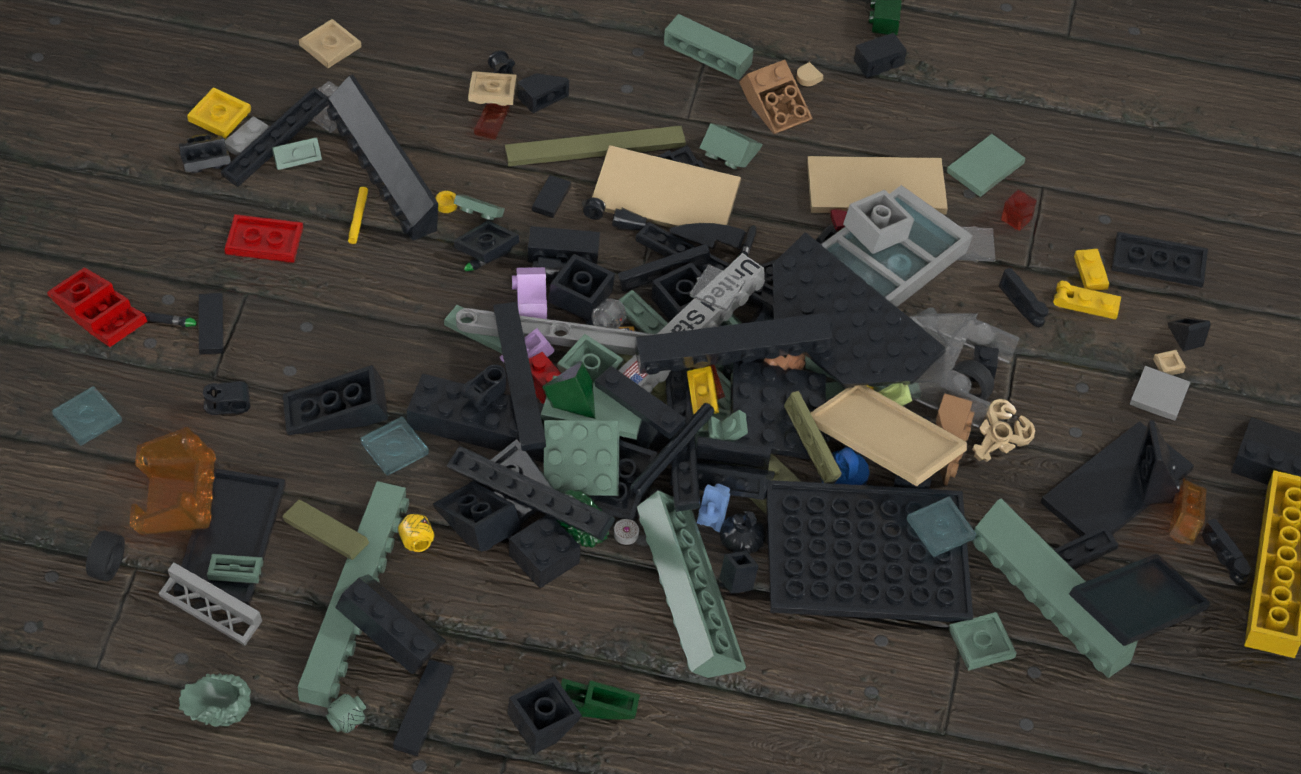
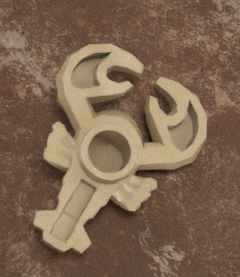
M998 399L992 401L986 408L985 416L987 419L984 420L980 427V432L985 438L981 445L975 444L973 446L974 457L979 461L984 460L987 462L991 459L989 453L998 448L1003 453H1008L1015 448L1014 444L1019 447L1028 445L1035 435L1033 423L1026 417L1020 416L1018 418L1020 422L1018 420L1015 421V434H1013L1008 423L998 420L1012 418V415L1005 411L1014 415L1017 410L1007 400Z

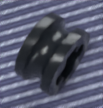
M591 197L586 201L583 212L588 218L599 220L603 217L606 205L601 199Z

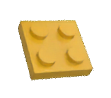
M213 87L190 111L187 117L189 122L226 138L250 113L251 105Z

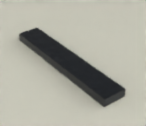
M313 87L234 158L231 164L224 167L220 171L221 176L239 187L273 156L272 147L286 144L329 105V97Z

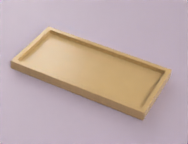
M609 145L592 197L599 198L605 203V212L614 214L616 208L621 209L623 207L642 217H647L646 222L669 228L692 223L727 225L741 177Z
M808 156L807 158L811 213H831V210L834 209L847 212L849 205L882 190H886L890 194L902 185L940 213L947 214L948 208L942 158Z
M866 385L846 388L811 412L819 430L915 486L921 484L967 450V442Z

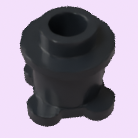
M499 50L489 56L488 65L495 70L493 73L513 74L512 70L515 61L509 59L505 51Z

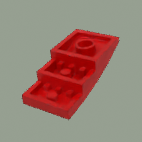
M85 267L47 292L48 296L76 323L109 347L147 322L145 314L133 308L128 298L114 291L111 282Z

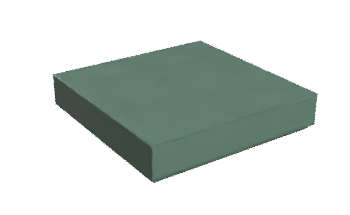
M997 612L973 618V620L953 623L949 626V631L968 671L1016 657L1017 653Z

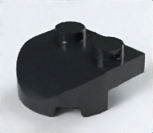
M200 134L187 138V144L185 145L184 143L179 144L181 161L185 172L198 173L206 168L218 169L226 164H231L222 136L212 139L210 134Z

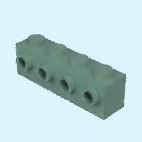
M680 14L665 29V46L739 80L752 65L753 48Z

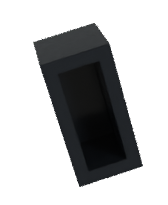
M891 33L856 45L854 62L867 78L903 66L907 49L897 36Z

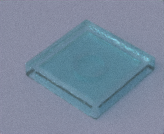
M94 386L52 410L53 416L80 446L122 422L119 413Z
M403 417L361 437V444L387 476L429 454L427 446Z
M950 497L910 513L907 516V521L933 557L967 543L976 537L975 531Z

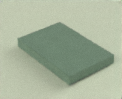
M991 134L948 166L947 173L981 197L1023 165L1025 157Z

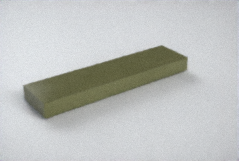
M793 392L787 399L784 407L823 483L835 484L842 473L800 392Z
M300 499L282 516L286 523L351 560L369 544L367 537Z

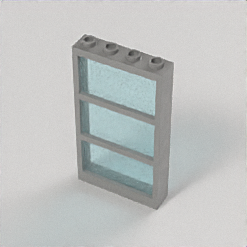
M902 185L891 192L890 195L914 218L908 239L872 254L845 226L821 244L896 307L968 251L973 235Z

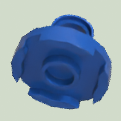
M849 447L831 453L842 473L835 484L867 485L870 472L869 466L863 457Z

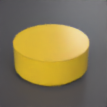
M451 191L439 192L435 197L438 202V211L442 213L455 211L458 205L454 204L456 194Z

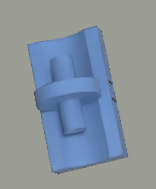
M719 483L714 487L706 486L698 513V524L710 526L715 531L720 532L730 498V489Z

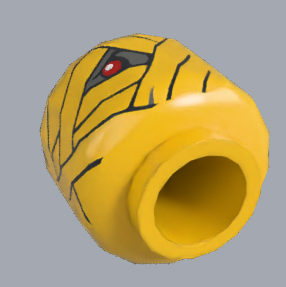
M407 515L398 526V533L404 547L410 551H425L434 540V532L428 518L424 515Z

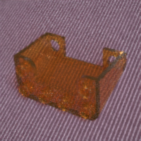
M188 427L137 445L135 465L150 478L147 512L142 510L136 503L131 505L129 525L141 535L204 529L210 525L216 456L214 451L203 443L199 436L195 435ZM143 456L146 458L148 466L144 463Z

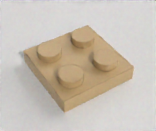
M472 71L468 101L478 104L513 105L516 75Z

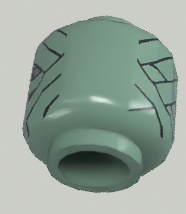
M343 694L328 705L326 718L337 732L349 733L365 721L363 711L366 709V706L358 696L352 698L349 694Z

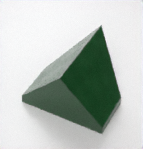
M582 361L542 386L553 408L596 419L593 382Z

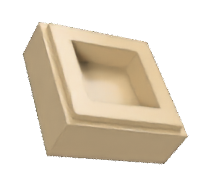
M1177 350L1154 355L1153 360L1159 371L1170 375L1184 373L1186 367Z

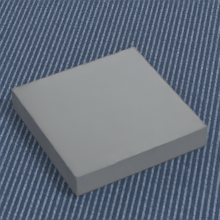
M1145 366L1130 405L1176 421L1190 381Z

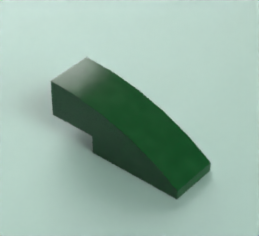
M562 678L561 686L582 717L615 720L635 719L640 694L591 680L588 685Z

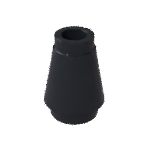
M623 207L621 209L616 208L612 226L617 227V230H641L646 225L647 217H642Z

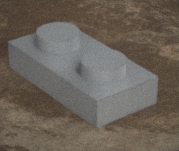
M253 116L225 140V147L229 152L238 156L270 126Z

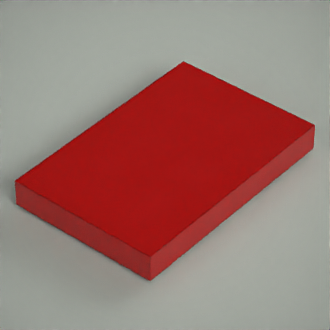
M234 214L225 246V254L294 263L303 231V223Z

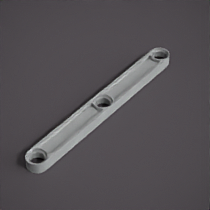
M464 308L457 312L456 326L460 331L499 337L494 312ZM520 316L524 337L538 328L550 344L573 347L586 334L614 353L634 356L636 354V337L656 335ZM465 317L473 319L471 323H463L460 320ZM558 330H563L567 334L565 336H556L554 333Z

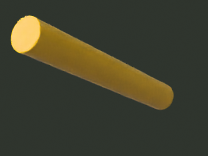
M366 187L359 188L348 237L350 244L357 243L368 194Z

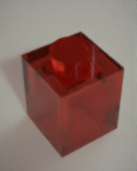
M1018 189L1005 201L1001 220L1020 231L1033 219L1037 200Z

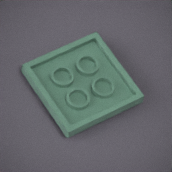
M544 420L546 447L544 448V476L551 486L561 493L573 490L583 492L586 495L618 496L619 421Z

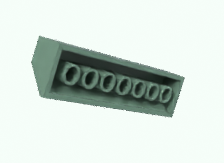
M660 491L655 492L637 506L640 516L639 521L644 528L646 542L650 546L653 555L652 560L657 567L660 576L659 581L664 588L667 597L666 602L674 618V626L678 630L680 645L684 649L687 658V666L694 674L706 678L743 671L746 669V665L692 509L676 512L674 497Z
M999 499L975 527L972 542L976 549L983 552L990 559L992 565L999 568L1007 576L1009 582L1016 585L1024 593L1026 599L1029 602H1033L1041 610L1043 616L1046 619H1050L1058 627L1060 633L1068 637L1075 644L1077 650L1081 654H1085L1093 662L1094 667L1098 671L1103 672L1107 678H1110L1130 664L1138 641L1123 646L1069 595L1074 586L1086 581L1002 499Z

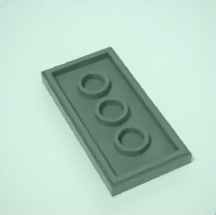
M593 384L596 419L553 408L546 397L541 412L542 420L619 421V436L637 439L642 419L595 387V384Z

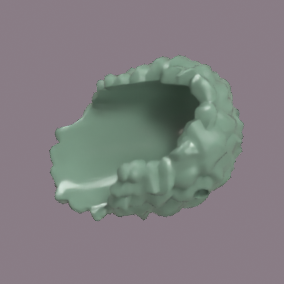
M220 673L218 675L206 674V677L198 679L196 683L185 684V689L180 692L179 710L183 711L185 716H190L192 721L198 720L199 722H204L205 725L210 723L214 727H226L241 721L244 715L247 714L251 706V690L247 683L239 676H234L233 674L222 675Z

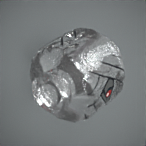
M606 298L593 309L591 313L594 326L618 329L626 320L624 305L619 300Z

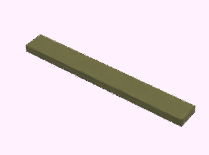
M682 126L507 144L505 145V153L509 167L606 156L609 145L635 152L682 148L686 145Z

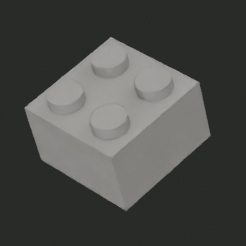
M882 190L850 204L843 224L874 254L908 239L914 218L886 190Z

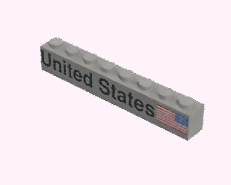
M742 253L657 334L718 327L723 321H727L732 316L736 308L744 305L755 290L761 289L765 282L764 268ZM636 354L618 370L649 393L652 392L659 382L665 381L669 372H671V370H667L653 375L639 374Z

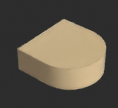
M809 62L797 70L796 79L803 86H813L823 81V74Z

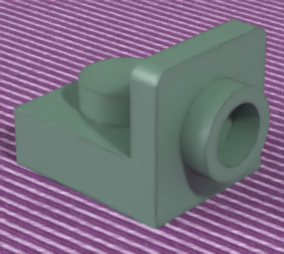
M740 410L722 421L713 416L708 420L710 438L735 442L748 434L746 414Z

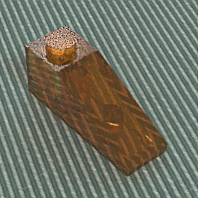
M1185 479L1183 480L1169 529V536L1176 542L1193 545L1205 522L1206 488Z

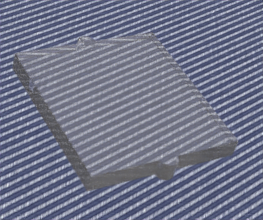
M961 227L973 235L968 251L957 260H968L975 263L978 261L995 262L993 228Z
M708 265L701 277L697 278V283L690 292V296L727 312L733 301L739 298V292L746 282L740 277Z

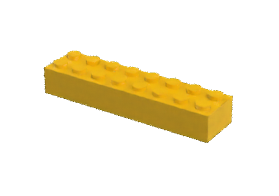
M1273 471L1266 492L1244 646L1295 658L1301 645V477Z

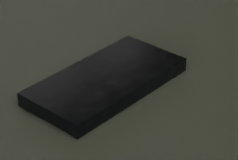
M1117 232L1111 270L1203 288L1208 248Z

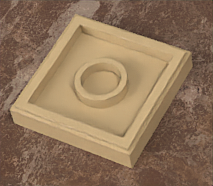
M331 19L299 39V45L324 66L330 68L361 48V41Z

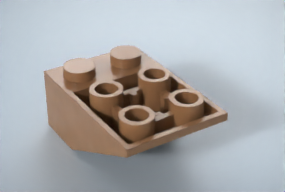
M786 60L748 73L739 82L748 102L773 134L813 119Z
M944 394L935 425L965 442L968 441L971 427L969 426L972 425L975 412L971 411L973 402ZM963 453L940 469L944 485L948 486L950 477H956L959 467L958 463L962 459Z

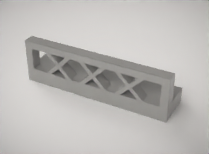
M173 562L168 569L170 578L158 593L159 596L245 646L262 622L260 612ZM176 582L184 587L185 595L174 597L168 594V592ZM202 597L206 600L207 607L194 609L191 607L190 599ZM222 609L227 612L228 620L217 622L212 619L211 612ZM245 622L250 627L242 637L234 632L233 624Z

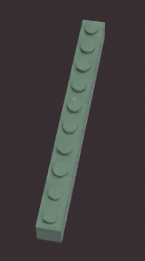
M376 482L357 531L367 537L369 544L353 560L349 558L346 560L299 682V701L328 707L332 699H337L340 690L339 680L341 677L344 678L347 673L348 656H353L356 647V641L354 640L356 635H361L362 631L335 607L342 593L359 577L369 574L379 582L378 576L380 573H384L386 568L387 552L391 553L393 550V536L395 533H398V526L402 522L401 515L408 510L409 499L406 498V488Z

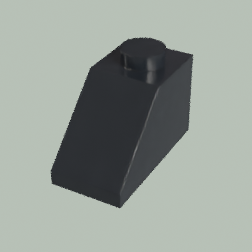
M533 74L518 82V99L532 113H535L568 97L570 80L566 77Z

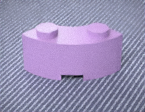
M545 267L516 268L517 275L512 276V290H517L519 315L547 319Z

